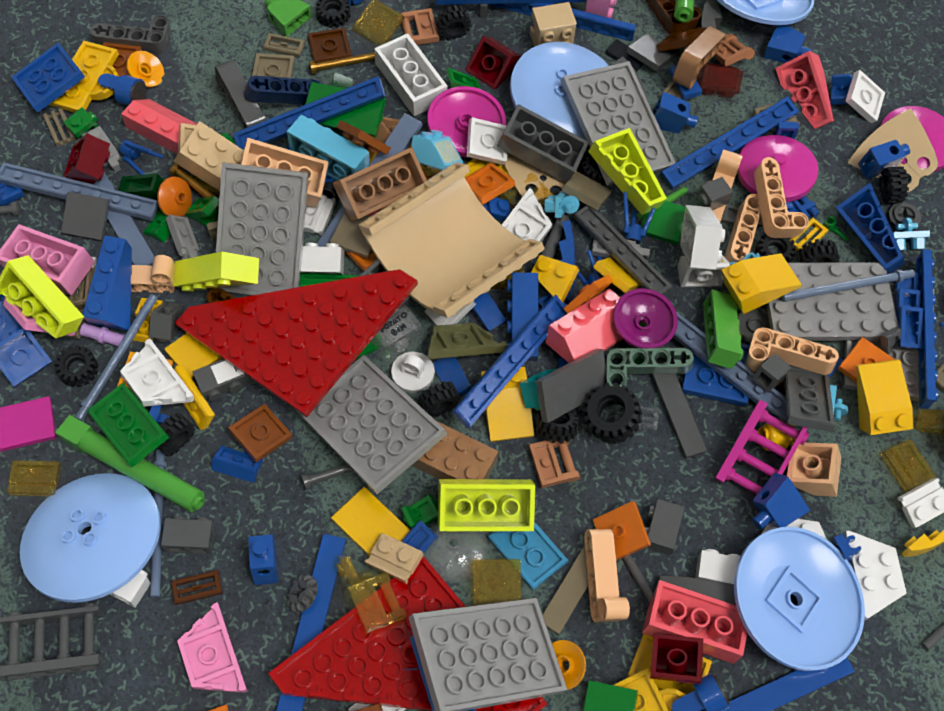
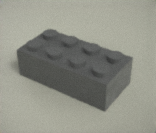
M518 104L497 147L567 183L576 172L589 142Z

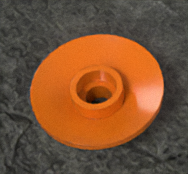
M169 177L161 183L157 194L161 211L166 216L170 214L181 217L188 211L192 204V192L184 179Z

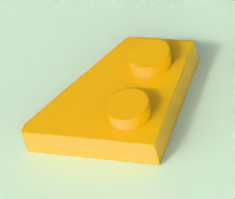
M540 255L531 273H538V282L543 285L548 293L552 296L557 295L564 302L579 269L577 266Z

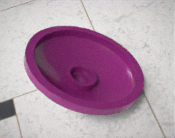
M640 288L625 293L618 300L613 312L614 326L618 334L625 342L636 348H660L666 345L674 336L678 326L677 313L672 303L664 295L651 289ZM639 323H643L645 327H641Z

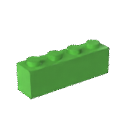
M713 289L703 303L708 362L733 369L743 356L741 334L739 332L740 321L737 316L738 306H736V302L730 294Z

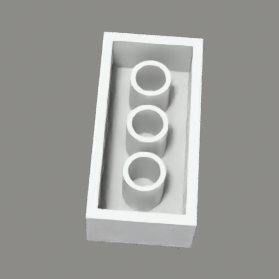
M408 33L374 48L375 64L413 116L429 110L432 101L440 93L447 90L446 83Z
M685 205L680 246L687 262L692 268L716 270L717 263H720L722 258V251L719 248L720 242H724L725 229H723L722 224H720L710 207Z

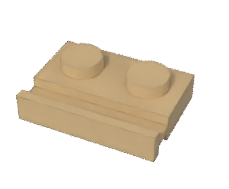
M382 533L365 563L367 566L407 584L410 575L414 573L424 554L422 551Z

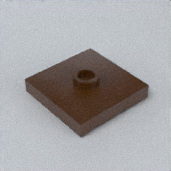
M706 27L671 33L657 44L658 51L662 52L688 47L706 30Z

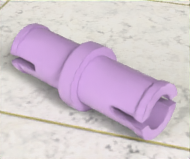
M83 323L80 329L81 336L98 340V343L101 344L108 343L119 346L125 336L124 334L109 331L107 327L99 328L87 323Z

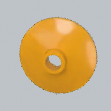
M136 51L127 60L129 75L142 79L146 87H155L162 82L164 68L159 59L153 54L146 51Z
M559 640L552 643L567 690H570L582 681L586 670V660L578 645L568 640ZM567 661H569L568 670L565 668V664Z

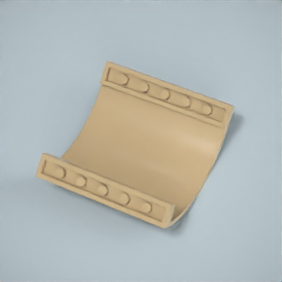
M458 162L453 163L359 224L368 245L386 271L401 269L417 279L418 285L409 296L426 309L447 318L457 314L458 310L471 304L479 295L488 292L496 283L505 280L506 276L513 271L519 270L523 264L536 258L540 252L545 250L542 242L533 239L523 240L508 231L494 219L478 200L464 175L470 172L468 165Z

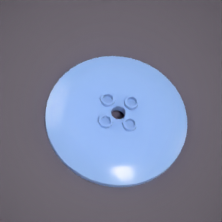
M717 0L725 8L743 18L770 25H787L799 22L809 15L814 5V0Z
M549 42L537 45L520 57L511 74L510 94L514 107L516 109L519 104L586 140L560 80L563 76L609 65L594 52L576 44Z
M103 473L89 475L62 486L40 504L25 527L20 543V561L25 576L40 593L62 602H86L115 592L130 582L144 568L156 548L161 529L158 505L151 493L142 484L130 477L119 474ZM91 526L89 532L84 535L81 534L84 528Z
M779 527L769 530L756 537L744 549L735 571L734 596L740 619L756 645L775 661L797 670H822L844 660L853 651L860 639L864 625L865 605L859 580L847 559H844L842 553L822 536L797 527ZM791 594L796 596L797 606L791 602Z

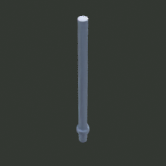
M899 269L895 270L894 273L792 291L781 296L782 301H790L892 281L899 283L903 282L904 279L914 278L915 273L912 269L906 271Z
M153 294L149 295L85 401L81 402V408L75 418L82 422L88 414L87 410L95 403L158 297Z
M157 449L155 450V462L153 464L164 469L167 466V463L164 462V454ZM154 492V499L160 512L161 529L156 548L152 554L151 598L160 597L163 496Z

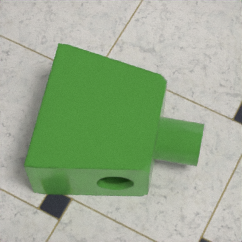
M265 0L268 19L286 37L311 18L310 5L301 0Z

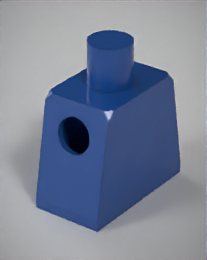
M777 25L763 58L786 63L808 51H812V49L802 46L805 39L804 34L788 25Z
M662 92L652 110L660 129L663 131L680 133L684 125L695 128L698 121L697 116L689 114L691 106L689 102L666 92Z
M892 140L870 148L858 165L868 180L880 175L883 168L897 167L905 156L910 154V148L906 143L900 145L897 140Z
M775 473L753 500L759 513L752 518V522L759 529H763L767 524L775 528L786 527L808 513L810 509L790 478Z
M273 534L249 537L250 571L254 584L279 583L275 537ZM260 570L269 571L267 573H259Z

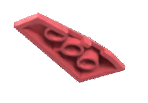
M808 51L775 68L780 85L784 90L788 89L793 95L791 99L794 103L798 102L801 105L803 115L814 129L834 121L825 73L819 55Z

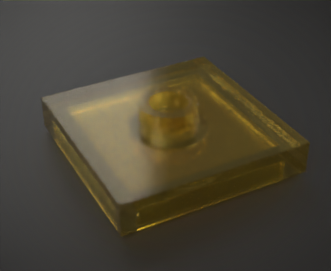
M371 0L352 29L381 46L390 40L405 18L402 14L383 3Z
M521 559L473 560V606L521 600Z

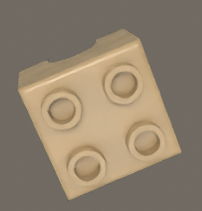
M569 2L532 8L534 28L533 26L530 27V36L534 47L549 42L574 43L576 20Z

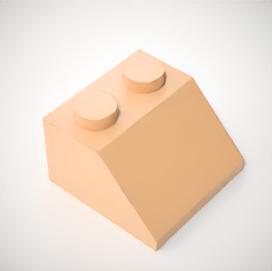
M799 444L789 461L787 476L794 486L814 496L837 497L842 458L838 444Z

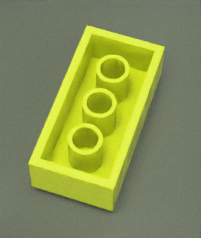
M439 479L438 528L440 531H534L535 484L532 480Z

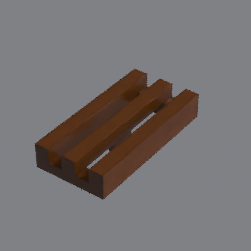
M219 570L171 581L175 605L223 594ZM215 577L213 582L177 589V586ZM216 586V589L179 597L182 594Z

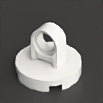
M413 351L397 357L393 362L391 375L394 383L404 392L417 393L431 385L435 370L432 361L426 355Z

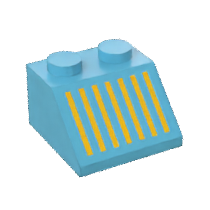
M423 131L421 134L413 135L411 147L419 163L444 170L455 162L463 163V160L450 137L442 135V131Z

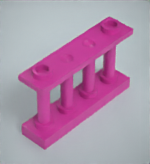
M759 400L714 480L721 484L725 480H732L751 492L758 494L763 487L736 473V470L732 468L735 461L741 462L742 460L771 477L775 473L782 475L798 445H804L809 436V433L806 432L808 427H802L799 431L769 415V411L765 410L768 404ZM757 422H765L793 437L795 441L790 450L758 434V431L754 429ZM754 441L783 457L784 460L779 469L777 470L746 453L747 450L743 448L746 442Z

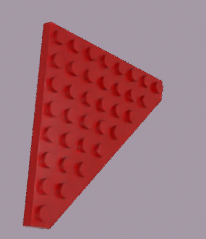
M401 269L190 306L177 319L175 324L178 328L302 415L308 417L414 290L418 282L417 279Z
M423 556L414 573L410 575L407 584L393 578L270 671L268 675L281 693L286 696L369 705L381 703V706L432 711L420 670H403L419 668L410 641L413 632L409 617L415 613L466 606ZM542 697L478 708L476 711H541L548 703Z

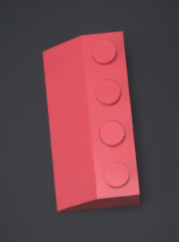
M150 99L133 100L121 113L126 128L178 154L180 123L197 125V123Z
M608 289L550 324L546 344L568 363L597 348L603 349V351L607 350L622 340L613 321L614 308L621 297L611 289Z
M661 580L658 581L642 630L643 634L652 637L656 633L704 638L703 654L732 664L736 663L743 656L747 631L740 619L736 605Z

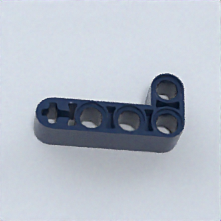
M252 76L246 84L244 96L251 102L300 104L304 106L311 82H320L314 79Z

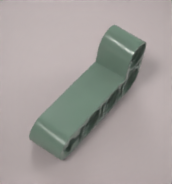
M686 348L613 349L607 355V383L613 386L611 382L618 378L623 381L619 386L622 387L624 385L627 387V374L688 373L693 368V353ZM615 358H620L623 360L622 363L618 365L613 364L612 361ZM637 358L645 360L644 363L639 365L633 361ZM658 358H664L667 360V362L664 364H658L656 363V360ZM671 358H674V364H671ZM685 358L686 363H681V359Z

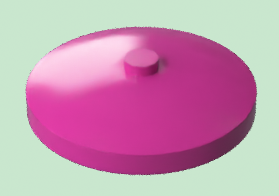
M460 86L443 91L432 101L428 110L427 127L429 132L431 130L442 131V135L450 137L460 157H467L468 127L471 117L506 125V116L501 104L491 94L478 88Z
M905 106L893 110L884 118L881 126L902 112L912 109L935 151L938 161V167L935 171L944 168V117L924 107ZM921 157L917 160V165L921 169H926L930 166V161L926 157ZM904 158L901 163L906 164L907 159Z
M780 135L762 136L747 143L740 152V155L743 156L737 175L742 185L752 194H757L754 171L761 161L767 157L775 159L779 164L786 202L804 197L815 185L818 176L817 160L804 144L795 139Z

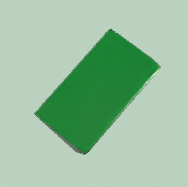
M160 209L143 234L164 243L171 234L166 221L168 216Z

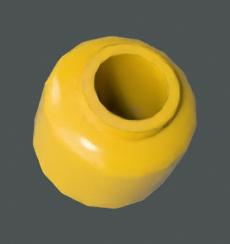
M767 423L758 429V434L785 449L792 442L791 436Z

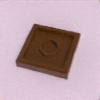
M345 27L308 33L315 63L352 56Z

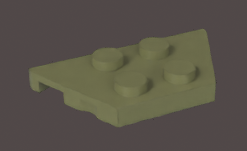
M475 323L437 325L433 328L427 358H456L459 356L502 353L508 345L504 341L501 343L494 341L493 334L483 330Z

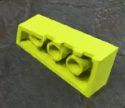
M630 128L594 141L588 152L623 193L627 192L629 201L641 215L650 212L652 208L658 209L666 201L667 198Z
M217 252L175 261L174 287H180L184 292H195V290H206V288L258 284L259 258L228 252Z
M27 255L7 261L0 275V295H4L9 304H16L22 309L21 313L25 316H32L36 319V324L55 338L76 332L84 316L33 259Z

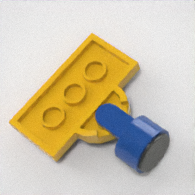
M83 41L72 60L85 75V78L51 102L49 106L75 113L81 107L86 111L92 100L107 99L112 95H115V99L119 104L128 106L133 100H144L147 89L145 82L140 78L129 75L119 77L113 67L114 62L119 56L117 49Z
M648 668L614 684V686L638 690L635 711H700L704 708L707 711H724L730 705L715 674L712 675V673L702 677L701 684L693 683L696 690L687 695L678 689L667 688L659 691L654 679H650Z

